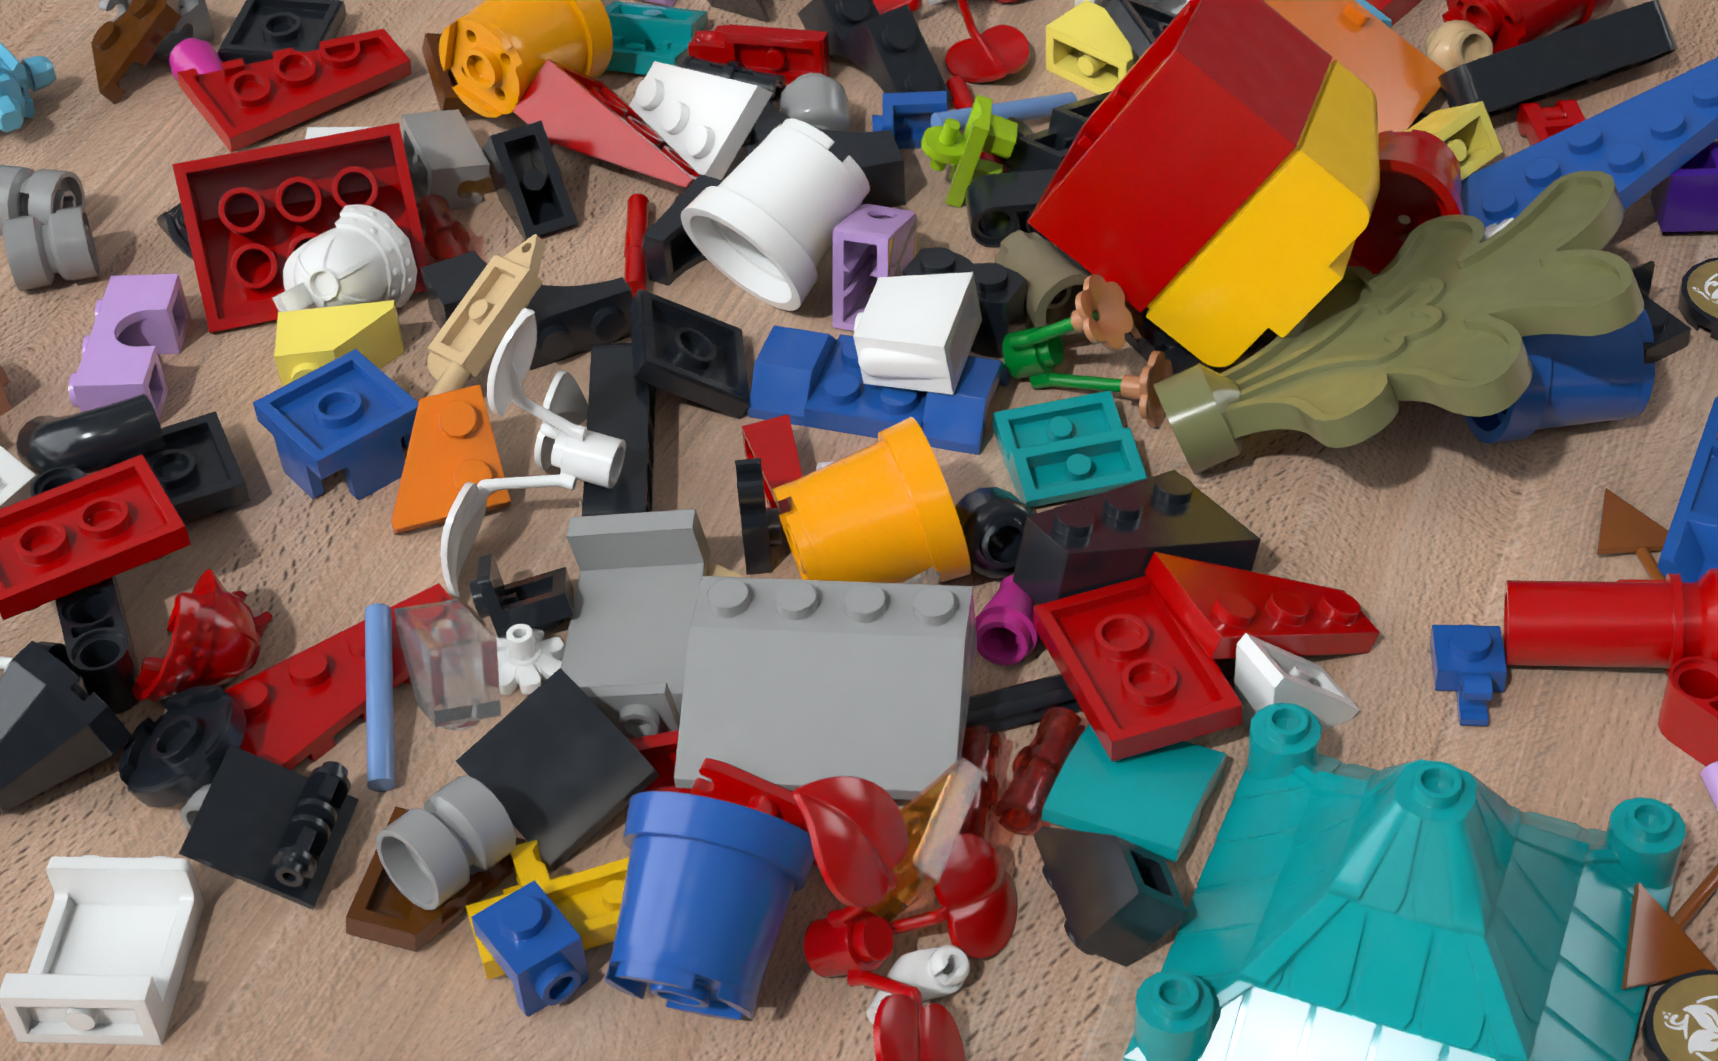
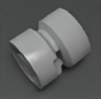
M0 165V235L3 236V220L35 215L40 221L47 224L50 214L56 213V210L81 205L85 209V193L82 182L76 173L51 169L34 171L27 167Z
M82 205L56 210V213L50 214L47 224H44L35 215L3 220L2 233L7 259L19 291L51 286L56 273H59L65 280L72 279L73 281L99 276L96 247L88 217Z
M458 776L435 792L424 803V810L421 808L409 810L382 829L376 836V849L389 878L405 897L424 910H434L469 883L470 875L473 876L477 872L488 871L516 848V834L505 808L492 791L480 781L470 776Z

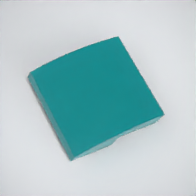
M613 1L605 7L613 35V51L606 70L647 75L654 61L681 67L683 60L689 56L688 43L695 36V32L705 30L708 21V11Z
M1111 390L993 412L992 427L1004 463L1022 503L1028 508L1097 495L1147 479L1131 428H1123Z
M1089 723L1059 772L1044 804L1041 820L1071 830L1115 835L1167 860L1177 862L1198 831L1202 806L1223 777L1227 754L1182 741L1111 762Z

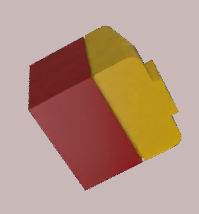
M1189 0L1082 126L1027 223L1091 274L1101 275L1106 283L1116 282L1124 292L1125 301L1140 313L1146 307L1149 308L1145 317L1202 362L1212 367L1229 366L1268 328L1283 339L1343 279L1356 238L1366 229L1380 189L1376 95L1366 83L1339 61L1335 60L1330 63L1332 56L1264 0Z

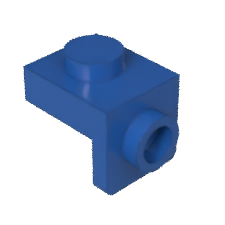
M947 91L883 93V115H872L873 132L891 130L899 149H922L921 140L925 130L931 127L932 114L947 111Z
M535 880L471 917L475 935L513 982L518 1006L526 1016H531L548 1005L552 1006L564 1002L575 993L578 987L588 981L589 976L581 936Z

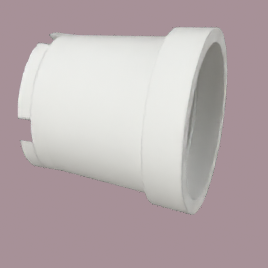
M792 118L786 119L782 125L780 123L774 128L767 138L720 185L705 188L681 213V221L686 233L700 252L720 272L757 299L787 311L797 310L816 283L818 278L816 268L833 245V229L857 209L870 191L869 182L864 172L850 155L842 163L829 151V148L835 141L817 128Z

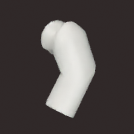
M944 945L939 948L922 949L902 955L894 963L887 978L917 987L921 992L922 1001H927L956 992L968 977L970 963L962 949L954 945ZM880 990L876 994L866 1012L869 1021L873 1025L881 1000L892 994Z

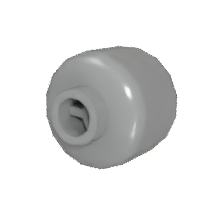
M808 73L796 78L783 90L779 106L780 111L788 117L803 121L820 129L839 132L850 131L851 121L848 98L844 87L836 80L820 73Z

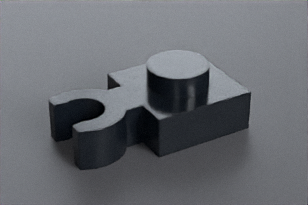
M761 458L735 460L747 575L772 573L770 547L782 546L779 508L766 509Z

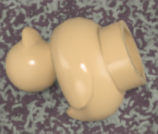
M1463 20L1445 22L1441 27L1431 31L1425 40L1426 56L1446 72L1465 63L1493 54L1492 42L1488 35L1479 30L1474 24Z

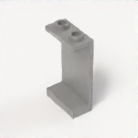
M696 509L570 517L566 537L579 566L580 574L561 669L597 705L626 738L633 739L679 730L689 627L701 576H707L710 549Z

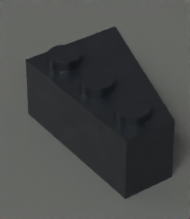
M1172 470L1026 517L1012 581L1038 604H1043L1146 576L1144 572L1154 552L1252 571L1261 539L1195 487L1187 477L1179 474L1176 470Z

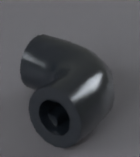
M141 394L68 416H37L26 422L19 431L16 448L17 455L23 465L34 473L42 474L54 467L67 466L76 467L82 470L84 474L103 470L141 454L147 457L163 452L165 450V442L156 412L145 394Z

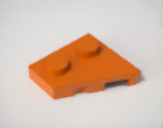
M480 384L419 399L391 520L394 535L444 523L457 495L466 482L469 481L478 485L483 479L505 478ZM508 490L492 492L487 498L485 512L511 506Z

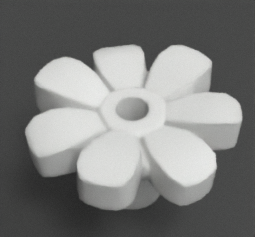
M516 624L507 630L506 636L500 638L497 636L494 639L496 652L488 653L482 659L484 675L491 679L493 689L502 695H511L520 686L521 693L527 695L531 694L542 684L541 679L546 681L561 668L562 661L560 660L563 658L565 646L560 637L545 640L543 630L531 628L527 624Z

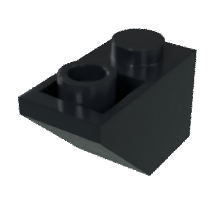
M1042 826L1033 835L1045 864L1042 868L1043 875L1050 887L1056 892L1066 918L1064 922L1065 931L1072 943L1085 954H1096L1128 967L1189 914L1164 857L1115 835Z

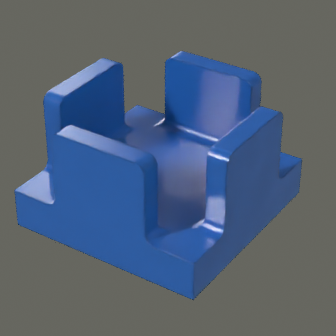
M357 349L253 402L258 422L274 437L283 471L312 499L324 494L321 480L343 468L349 492L357 500L369 496L402 477L405 464L402 447L406 449L409 446L418 402Z

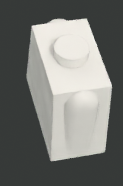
M973 272L878 278L864 312L857 314L853 338L864 384L954 395L982 321Z

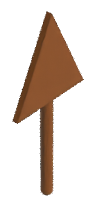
M1606 488L1597 555L1635 552L1652 580H1665L1650 552L1662 551L1669 531Z
M1718 863L1672 918L1640 882L1634 885L1621 990L1670 981L1675 976L1701 969H1717L1683 932V928L1718 888Z

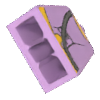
M862 204L833 229V328L854 331L856 316L859 312H864L871 296L867 291L876 285L878 278L903 276V270L916 256L917 216L913 211Z

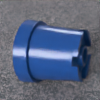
M1645 309L1634 322L1607 334L1595 336L1561 334L1523 336L1522 340L1533 365V376L1525 392L1514 404L1499 413L1483 417L1465 415L1464 417L1472 433L1483 443L1522 440L1531 436L1535 430L1636 418L1642 414L1648 404L1655 379V363H1644L1643 343L1654 342L1652 326Z
M648 791L633 795L629 802L623 837L624 844L631 851L614 946L605 982L623 993L642 1000L644 999L647 986H650L649 992L667 1000L666 1007L683 1012L727 1020H741L743 1014L752 1018L760 987L790 899L794 891L802 890L805 887L815 859L810 834L772 815L709 797L666 791Z

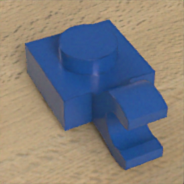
M1432 625L1429 645L1435 690L1456 691L1459 725L1488 726L1487 700H1492L1493 692H1504L1507 676L1500 626Z

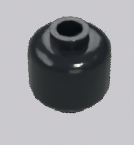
M998 487L979 488L966 494L955 505V509L967 544L971 568L976 573L989 578H1006L1014 575L1026 517L1034 515V513L1011 492Z

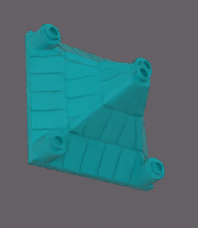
M1283 702L1270 704L1256 712L1251 719L1247 765L1234 794L1231 806L1228 808L1218 832L1216 842L1203 868L1196 890L1187 907L1189 914L1181 921L1174 943L1171 945L1161 972H1157L1145 979L1137 990L1134 1033L1124 1054L1123 1061L1629 1060L1647 989L1646 985L1621 990L1634 885L1640 882L1665 911L1667 910L1686 837L1685 823L1676 810L1656 799L1643 797L1627 799L1618 804L1612 811L1607 831L1595 828L1586 829L1577 823L1536 812L1520 811V809L1510 806L1500 795L1468 771L1461 770L1446 762L1419 759L1390 766L1380 771L1358 764H1345L1336 758L1319 754L1322 727L1318 718L1308 709L1297 704Z

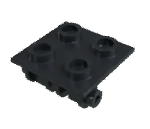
M230 744L179 854L313 910L359 799L348 795L351 787L350 780L348 779V770L338 762L327 761L321 767L313 769L309 777H305Z

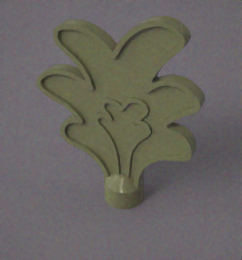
M1578 171L1564 175L1548 185L1515 219L1490 238L1482 221L1473 216L1447 215L1426 221L1412 230L1396 256L1381 272L1372 274L1371 271L1364 267H1346L1343 279L1283 339L1277 336L1259 352L1220 374L1201 364H1197L1155 383L1154 387L1194 475L1240 455L1245 436L1261 431L1277 429L1298 430L1311 435L1326 447L1343 448L1359 444L1379 433L1393 421L1399 411V401L1426 402L1465 416L1483 417L1499 413L1510 407L1521 397L1533 376V365L1522 340L1523 336L1540 334L1595 336L1621 329L1634 322L1644 310V301L1632 268L1622 257L1610 252L1601 251L1618 231L1625 213L1613 177L1602 171Z

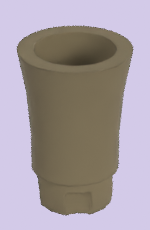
M1018 230L1009 234L1000 243V251L994 260L995 263L1016 271L1026 279V312L1034 327L1050 325L1071 317L1072 312L1076 310V295L1083 291L1084 280L1091 276V274L1080 269L1065 257L1052 242L1043 239L1036 232L1026 233ZM1077 331L1060 336L1063 346H1069L1087 338L1085 333H1078Z

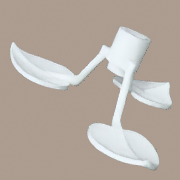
M522 308L496 350L488 374V405L493 414L503 416L512 401L516 406L540 418L543 423L535 443V464L537 469L547 471L551 465L559 467L561 473L556 475L483 479L478 485L469 481L464 484L448 513L441 539L440 557L442 572L447 589L452 596L459 597L457 584L459 575L481 527L487 507V498L492 492L497 490L555 486L574 490L577 480L612 489L619 478L626 452L625 440L587 430V427L580 426L587 419L588 403L578 383L569 372L559 370L556 373L546 394L543 406L526 397L522 383L531 366L537 341L535 312L527 308Z

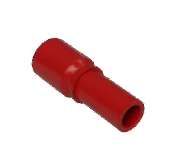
M1708 569L1695 583L1682 582L1680 574H1666L1665 580L1619 579L1617 582L1506 580L1503 616L1506 665L1664 668L1665 674L1668 676L1672 665L1684 657L1701 656L1718 662V569Z

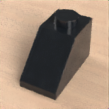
M542 120L497 133L488 138L482 151L490 164L489 173L499 201L525 241L534 234L541 237L578 224Z

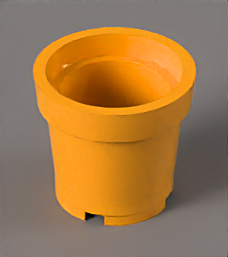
M484 0L467 14L446 27L441 34L439 42V56L443 70L445 72L451 68L458 82L457 85L452 87L465 105L474 112L488 118H497L502 114L512 113L547 59L596 79L608 67L613 51L612 28L601 0Z
M909 417L878 432V442L795 481L772 489L774 501L787 498L790 511L780 514L779 518L802 580L907 584L930 578L934 584L971 574L968 548L952 497L931 446L921 427L913 417Z

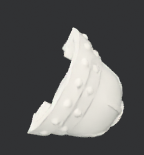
M346 205L339 213L341 218L334 223L336 228L309 240L290 255L283 269L285 291L273 297L272 300L279 312L395 300L396 308L403 307L415 289L418 271L409 238L386 213L369 205Z

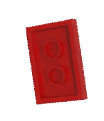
M142 454L0 509V615L3 621L26 611L34 610L43 604L88 586L99 584L105 579L150 561L161 559L172 552L191 545L185 524Z
M1147 575L1033 606L1034 628L1111 762L1242 724L1243 704L1214 659L1209 658Z

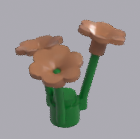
M1099 274L1088 276L1084 280L1083 291L1076 295V310L1072 312L1071 317L1050 325L1010 332L1004 337L1003 358L1006 368L1013 378L1022 379L1029 377L1033 389L1057 386L1121 392L1123 398L1140 400L1139 413L1142 419L1147 420L1149 427L1161 426L1164 418V409L1154 384L1173 376L1172 362L1170 359H1165L1163 351L1151 352L1148 363L1142 369L1140 376L1125 374L1122 379L1053 372L1055 366L1061 365L1064 360V346L1060 337L1063 334L1072 331L1085 333L1089 341L1094 344L1102 343L1110 351L1121 349L1125 344V334L1130 331L1136 340L1145 337L1142 326L1144 325L1142 312L1140 313L1125 301L1124 292L1116 282L1106 283L1105 279Z

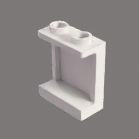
M97 855L51 857L46 873L54 890V900L28 973H6L0 988V1006L16 1041L26 1043L162 1045L205 905L190 861L184 858H171L167 856H154L151 858L101 857Z

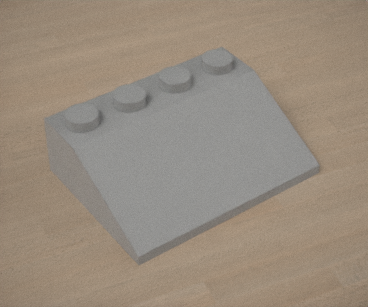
M701 576L689 627L674 773L676 788H692L697 778L713 782L699 773L704 759L711 758L728 763L790 791L804 784L824 778L852 776L874 782L882 787L893 799L955 802L977 647L973 586Z

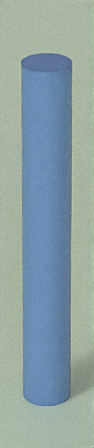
M1073 92L996 103L992 104L991 114L1005 119L1014 117L1020 121L1051 117L1053 108L1076 102L1077 98ZM972 107L933 113L931 116V126H943L946 119L952 118L960 123L959 131H963Z
M377 603L365 608L367 787L372 791L383 792L395 787L392 610L386 604Z

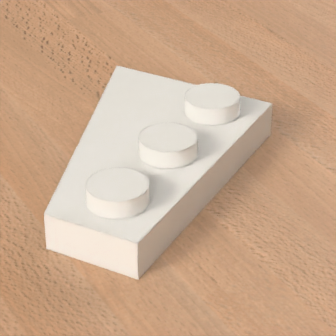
M654 61L646 77L638 85L636 94L629 106L699 175L722 180L773 92L757 85Z

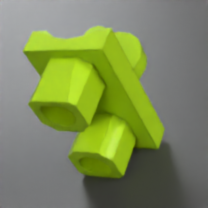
M980 95L976 96L963 134L959 132L960 123L952 118L946 119L943 126H931L923 134L921 148L931 158L930 167L936 171H944L947 164L951 165L948 178L952 182L945 204L961 208L966 189L973 180L988 174L1002 173L1003 165L980 159L981 152L1007 159L1011 156L1017 139L1018 123L991 114L993 101L991 98Z

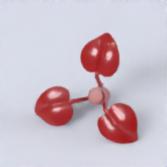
M873 0L880 15L908 4L910 11L914 12L919 10L922 5V0ZM957 0L971 38L958 41L948 49L945 62L949 73L952 76L963 77L965 82L978 83L997 80L1005 77L1007 74L1021 71L1027 65L1030 58L1029 44L1025 35L1017 28L1006 24L993 26L980 34L976 28L968 1ZM995 0V1L1001 2V3H1007V2H1014V1H1017V0Z
M829 777L797 787L791 794L806 820L819 870L833 895L840 902L847 905L843 909L829 911L826 918L817 919L808 926L804 936V953L808 965L820 977L831 978L847 975V982L851 987L866 985L892 994L881 1000L875 1014L873 1042L876 1061H965L962 1037L954 1018L943 1005L938 1003L922 1005V995L917 987L872 973L871 971L879 968L884 960L891 955L894 945L893 935L935 925L946 920L952 945L962 949L969 959L987 958L1003 949L1014 931L1018 911L1015 887L1010 874L1006 872V864L1003 858L989 842L975 834L965 833L948 838L938 847L931 870L932 886L942 907L887 922L884 918L876 916L874 913L866 911V909L882 901L885 895L897 886V876L892 868L903 860L908 847L906 827L897 804L882 787L874 782L858 777Z

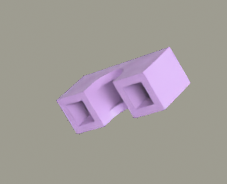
M178 273L118 275L110 277L103 299H98L96 302L95 323L91 334L86 335L83 339L82 360L78 371L73 372L69 379V396L74 407H79L80 411L84 412L145 394L150 400L158 420H160L169 390L158 355L180 354L191 320Z

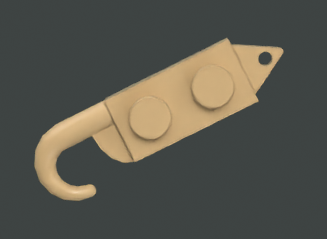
M537 234L528 238L503 257L496 254L492 257L428 346L431 352L427 359V368L437 382L426 397L461 389L470 376L476 377L485 363L492 358L496 348L508 329L513 325L522 308L528 307L530 300L543 283L538 278L545 242ZM401 385L400 387L409 394V387Z

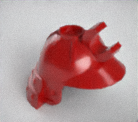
M207 569L196 582L192 593L180 592L175 597L174 608L167 627V631L173 632L166 657L144 658L141 673L132 688L134 696L137 700L158 702L192 687L212 685L221 687L231 683L255 666L259 657L261 638L273 615L266 611L260 616L254 617L250 607L244 603L248 595L243 590L232 593L228 592L211 569Z

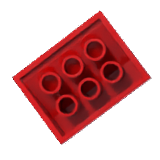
M399 123L172 164L209 333L277 320L279 310L272 298L285 291L283 269L286 261L295 250L309 240L336 228L334 223L341 218L339 213L346 205H369L386 213L410 241L418 270L413 293L426 291L421 268L428 266L429 262Z

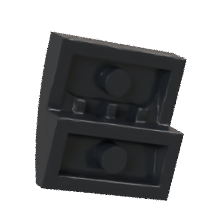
M561 668L456 760L457 764L468 776L480 781L492 791L505 808L513 826L528 842L537 839L541 857L554 871L629 804L630 798L633 795L641 793L660 776L635 746Z

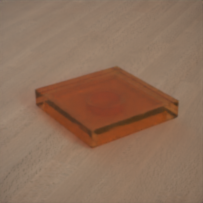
M964 758L961 761L957 760L900 810L907 831L908 847L903 860L892 868L897 876V886L887 893L882 901L868 907L866 911H870L890 922L940 881L984 774L982 770Z

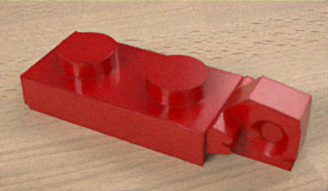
M729 24L718 25L715 31H696L695 36L688 43L689 56L728 64L729 61L741 62L745 65V68L753 69L754 71L784 75L786 78L784 84L787 85L796 78L808 73H820L830 78L827 31Z

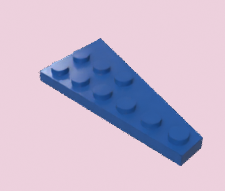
M1718 57L1469 175L1461 181L1460 199L1464 215L1478 218L1482 221L1485 228L1494 223L1498 225L1509 218L1515 219L1553 181L1578 171H1602L1611 175L1624 210L1718 138Z

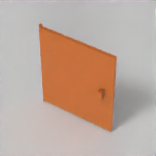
M1264 0L1332 56L1330 63L1335 60L1339 61L1374 91L1377 98L1378 133L1393 130V132L1406 131L1441 87L1438 77L1446 71L1355 0Z

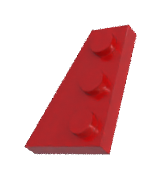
M1159 552L1153 553L1144 572L1210 659L1236 658L1237 642L1245 633L1297 656L1369 653L1380 633L1361 611L1357 600L1344 590Z

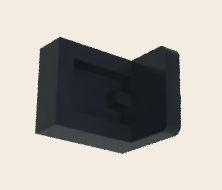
M493 554L479 557L477 579L470 581L471 595L480 618L490 616L498 638L506 636L507 630L516 624H527L531 628L547 631L560 625L565 618L573 616L574 588L566 567L504 585Z

